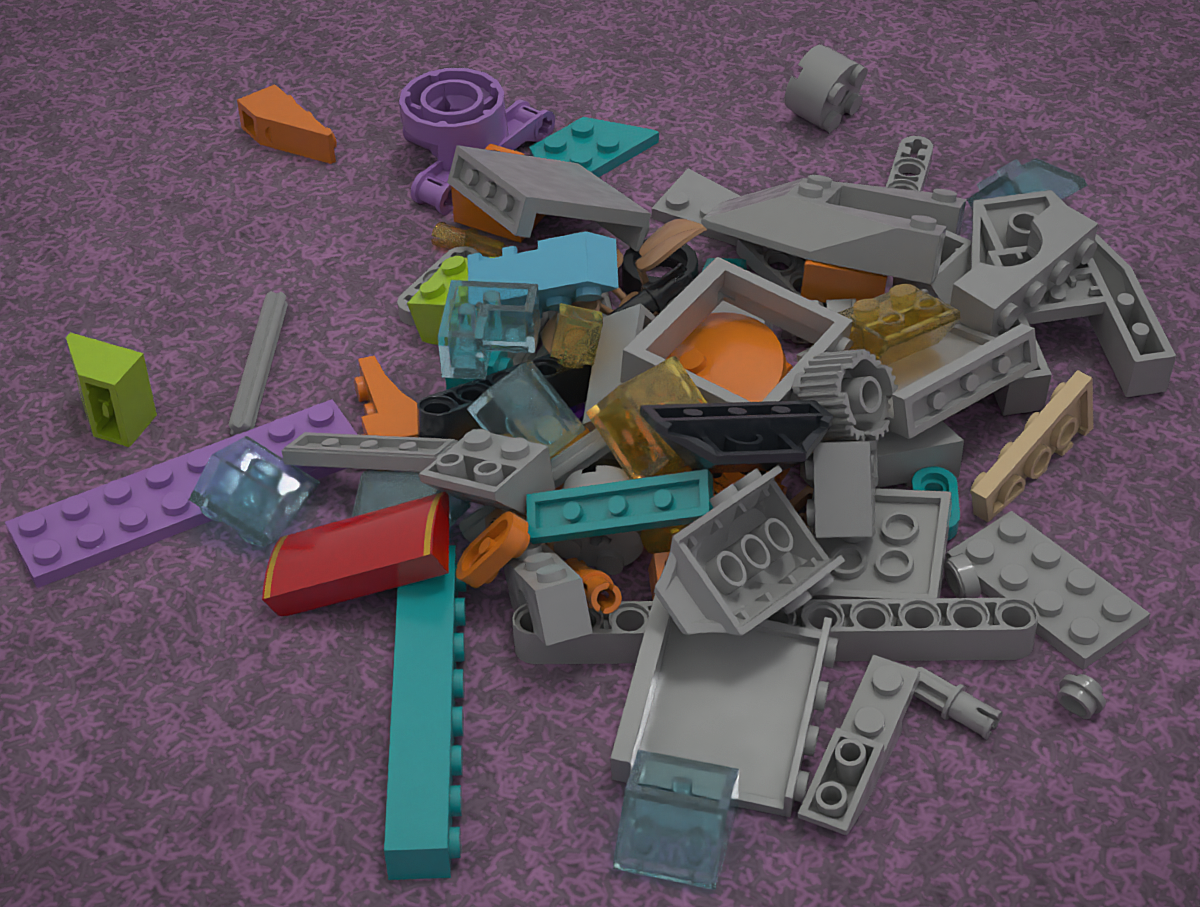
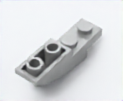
M876 655L872 656L841 728L836 727L799 809L798 818L847 836L864 810L901 735L903 718L920 681V670Z

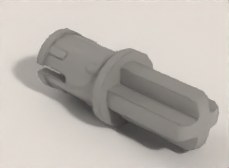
M923 667L916 668L920 670V681L914 692L915 697L941 711V718L944 720H948L950 717L978 733L982 738L987 740L992 734L990 729L995 730L1003 715L1002 711L994 709L965 692L966 686L963 684L954 686Z

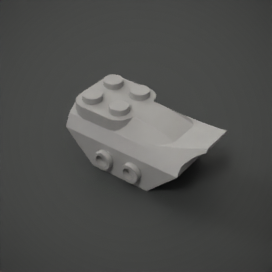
M779 465L763 476L756 468L736 483L722 490L709 500L714 507L712 510L672 537L670 553L663 572L655 585L654 593L682 634L729 633L743 636L781 608H784L787 614L793 612L809 601L814 594L835 580L830 572L845 560L841 555L832 559L828 558L774 480L782 472Z

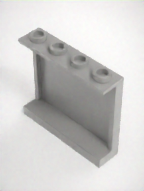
M456 146L447 183L515 236L530 238L536 213L592 220L635 251H639L643 245L644 238L649 232L651 213L580 164Z
M922 289L852 325L849 339L853 340V345L849 350L865 349V351H870V355H876V360L881 361L880 365L892 367L891 374L892 376L895 375L894 384L898 388L892 394L891 399L888 400L891 408L887 409L889 416L884 420H890L889 431L907 439L918 435L1038 368L1035 328L1020 324L998 337L990 336L931 314L927 289ZM810 348L796 354L797 362L808 352Z
M655 594L610 758L612 780L791 817L794 801L803 803L807 791L810 772L801 771L804 755L814 757L820 727L811 725L814 710L824 712L829 682L821 681L824 666L833 668L839 639L830 637L832 618H824L822 631L764 620L743 636L729 633L686 635L682 634Z

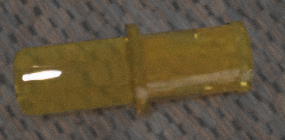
M438 222L433 228L431 235L440 238L431 239L434 246L450 250L456 247H471L485 257L502 256V248L507 247L501 241L479 235L476 229L464 230L445 222Z

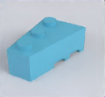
M586 231L539 240L538 249L517 253L516 246L502 248V256L489 258L482 256L481 253L467 255L469 304L517 313L518 318L522 320L540 319L543 317L544 312L550 310L564 311L571 309L572 303L578 301H596L602 298V293L619 288L616 239Z

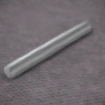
M270 291L265 296L228 424L231 428L230 434L232 436L254 429L288 306L285 301L287 296L281 291L279 293Z

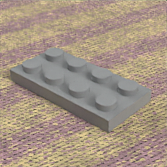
M1013 511L997 519L949 550L946 554V559L961 553L965 554L977 573L981 591L990 598H1021L1031 602L1039 613L1036 634L1083 670L1149 623L1150 613Z

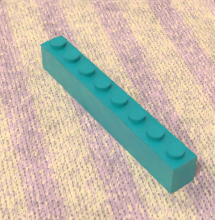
M449 545L448 574L399 586L397 591L384 841L388 880L451 878L452 859L461 858L460 826L452 827L453 816H462L461 785H453L454 776H463L462 745H454V739L457 736H464L463 706L455 707V699L465 697L464 669H456V662H464L466 656L465 634L457 633V626H466L465 598H458V592L467 591V584L456 577L458 565L456 545Z

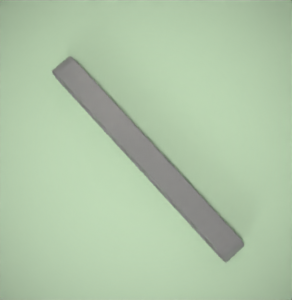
M1021 598L814 599L807 601L789 614H787L784 608H781L765 620L822 631L824 618H832L830 637L839 639L835 661H871L873 655L891 661L1017 660L1025 658L1033 650L1039 613L1031 602ZM621 601L618 609L609 614H603L601 610L598 612L595 609L588 608L593 634L546 646L534 633L529 607L526 603L520 606L512 617L515 654L520 660L530 664L636 663L653 601Z

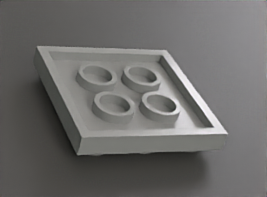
M875 488L876 534L873 537L816 538L815 527H808L807 524V528L829 559L841 555L845 560L830 572L835 580L814 594L810 600L940 598L952 507L951 492Z

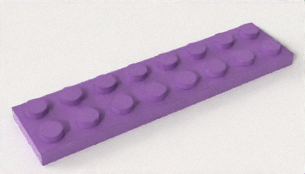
M333 399L78 495L68 497L38 510L28 512L6 521L5 525L36 588H39L344 470L346 468L284 465L281 450L304 432L358 434Z

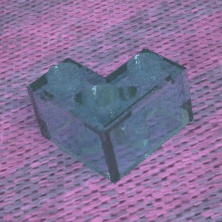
M451 280L438 333L441 377L486 379L491 351L535 353L540 329L538 284Z

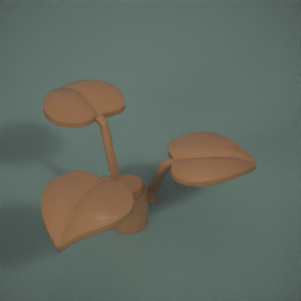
M675 219L667 222L655 231L641 246L639 253L642 257L635 263L642 285L649 281L647 271L658 266L676 250L697 235L707 231V229L702 224L694 221ZM617 249V267L619 268L623 262V254ZM620 288L612 290L621 301L619 307L638 294V292H632L626 296ZM600 300L578 301L572 303L571 309L557 311L548 320L542 331V342L545 349L552 353L567 348L570 342L581 333L599 311L608 315L614 310L602 304ZM655 311V312L652 313V314H653L654 316H656V315H658V314H660V313H657V312Z

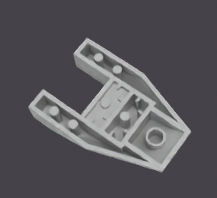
M809 175L808 178H802L722 201L702 218L701 224L707 229L804 259L932 284L939 272L946 230L960 236L966 199L957 198L956 192L947 189H934L933 193L834 182L826 176Z
M1052 190L974 200L972 210L971 269L980 262L993 266H1015L1031 260L1032 258L1026 250L1032 220L1055 201L1064 202ZM1096 234L1094 241L1097 243V249L1089 262L1084 265L1080 263L1070 272L1067 279L1061 285L1057 286L1055 284L1049 289L1035 307L1029 306L1019 314L1017 320L1010 328H1003L993 336L998 337L1020 324L1030 326L1029 324L1087 316L1125 397L1166 392L1176 359V354L1132 267L1098 234ZM1037 340L1038 368L993 392L1003 416L1039 411L1045 407L1052 374Z

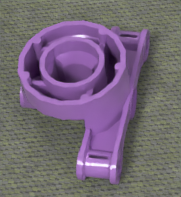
M444 68L424 73L412 79L401 90L399 99L403 137L407 141L431 151L438 158L435 163L420 172L414 179L411 186L412 200L418 204L427 203L436 207L440 214L448 215L453 211L451 185L447 181L457 145L485 149L491 143L515 150L525 141L539 142L551 135L555 126V115L549 110L539 111L530 107L527 101L521 99L515 101L505 110V95L500 83L481 71L469 68Z

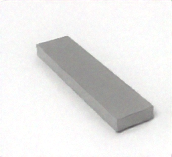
M304 432L281 451L284 465L422 472L438 456L455 445L458 440Z

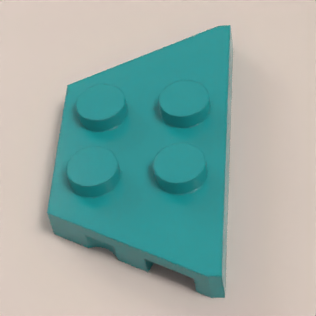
M582 117L530 146L529 151L530 156L578 163L597 177H601L659 143V132L653 129Z

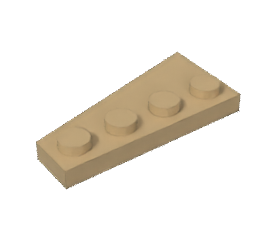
M1077 370L1066 383H1060L1052 393L1050 402L1040 413L1035 412L1030 416L1020 436L1014 442H1008L1002 448L997 462L987 473L982 472L977 476L970 490L974 515L986 522L992 520L1024 491L1025 479L1027 477L1037 479L1047 470L1051 455L1057 453L1063 456L1073 447V442L1070 440L1077 432L1086 436L1093 429L1092 377Z

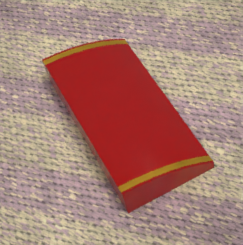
M444 491L280 537L268 561L262 600L278 616H290L448 574L449 495Z

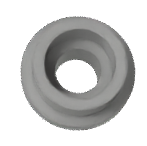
M1068 674L1060 681L1059 686L1061 690L1057 694L1059 703L1079 717L1090 719L1094 713H1100L1106 706V700L1102 695V687L1093 678L1085 674H1078L1077 676Z

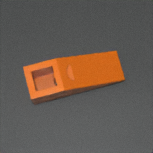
M275 84L237 99L241 128L260 145L329 164L336 162L334 148L337 147V141L332 130L328 127L325 128L314 118L310 111L304 110L291 95H287Z

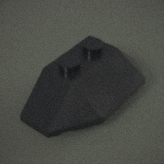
M816 400L640 405V415L692 471L708 469L713 478H719L723 473L733 472L747 475L756 468L763 476L766 474V471H770L778 465L783 471L805 462L832 426L834 417Z

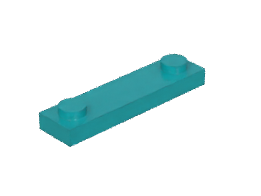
M708 469L526 494L530 542L534 545L691 524L714 508L709 501L714 497L713 475Z

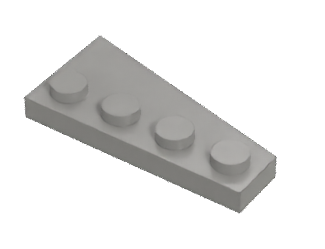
M687 168L652 207V219L664 223L675 219H687L701 224L702 218L722 201L740 197V195ZM707 229V231L701 233V235L735 246L737 244L736 237Z

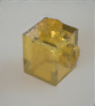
M560 303L551 341L550 357L558 358L557 362L571 368H583V364L594 366L603 326L602 312Z

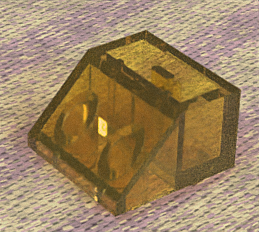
M911 284L896 285L885 294L872 299L859 300L854 303L853 307L838 312V314L853 320L849 339L853 340V345L849 350L865 349V351H870V355H876V360L881 361L880 365L891 364L938 344L961 319L960 310Z
M673 356L617 386L589 409L586 414L629 479L632 480L673 474L685 464L640 415V405L707 403V401L678 358Z

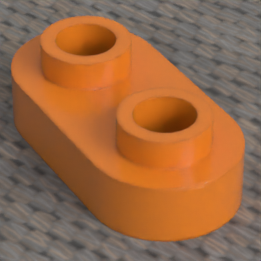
M507 511L499 516L465 549L457 565L456 577L473 588H478L484 583H491L499 570L512 558L520 557L526 550L530 541L528 522L511 511Z

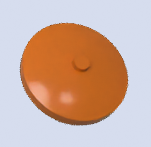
M710 313L666 358V360L750 402H762L788 373L784 351L774 332L759 320L737 313ZM658 401L655 403V405H663ZM653 428L651 433L636 437L643 445L657 448L667 454H676Z

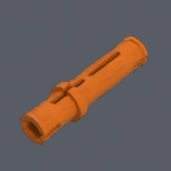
M573 557L564 561L582 578L588 608L595 609L598 612L601 610L603 614H609L618 609L622 600L621 591L614 585L609 575L601 570L590 568L583 560L578 561V558ZM603 590L609 593V596L603 594Z

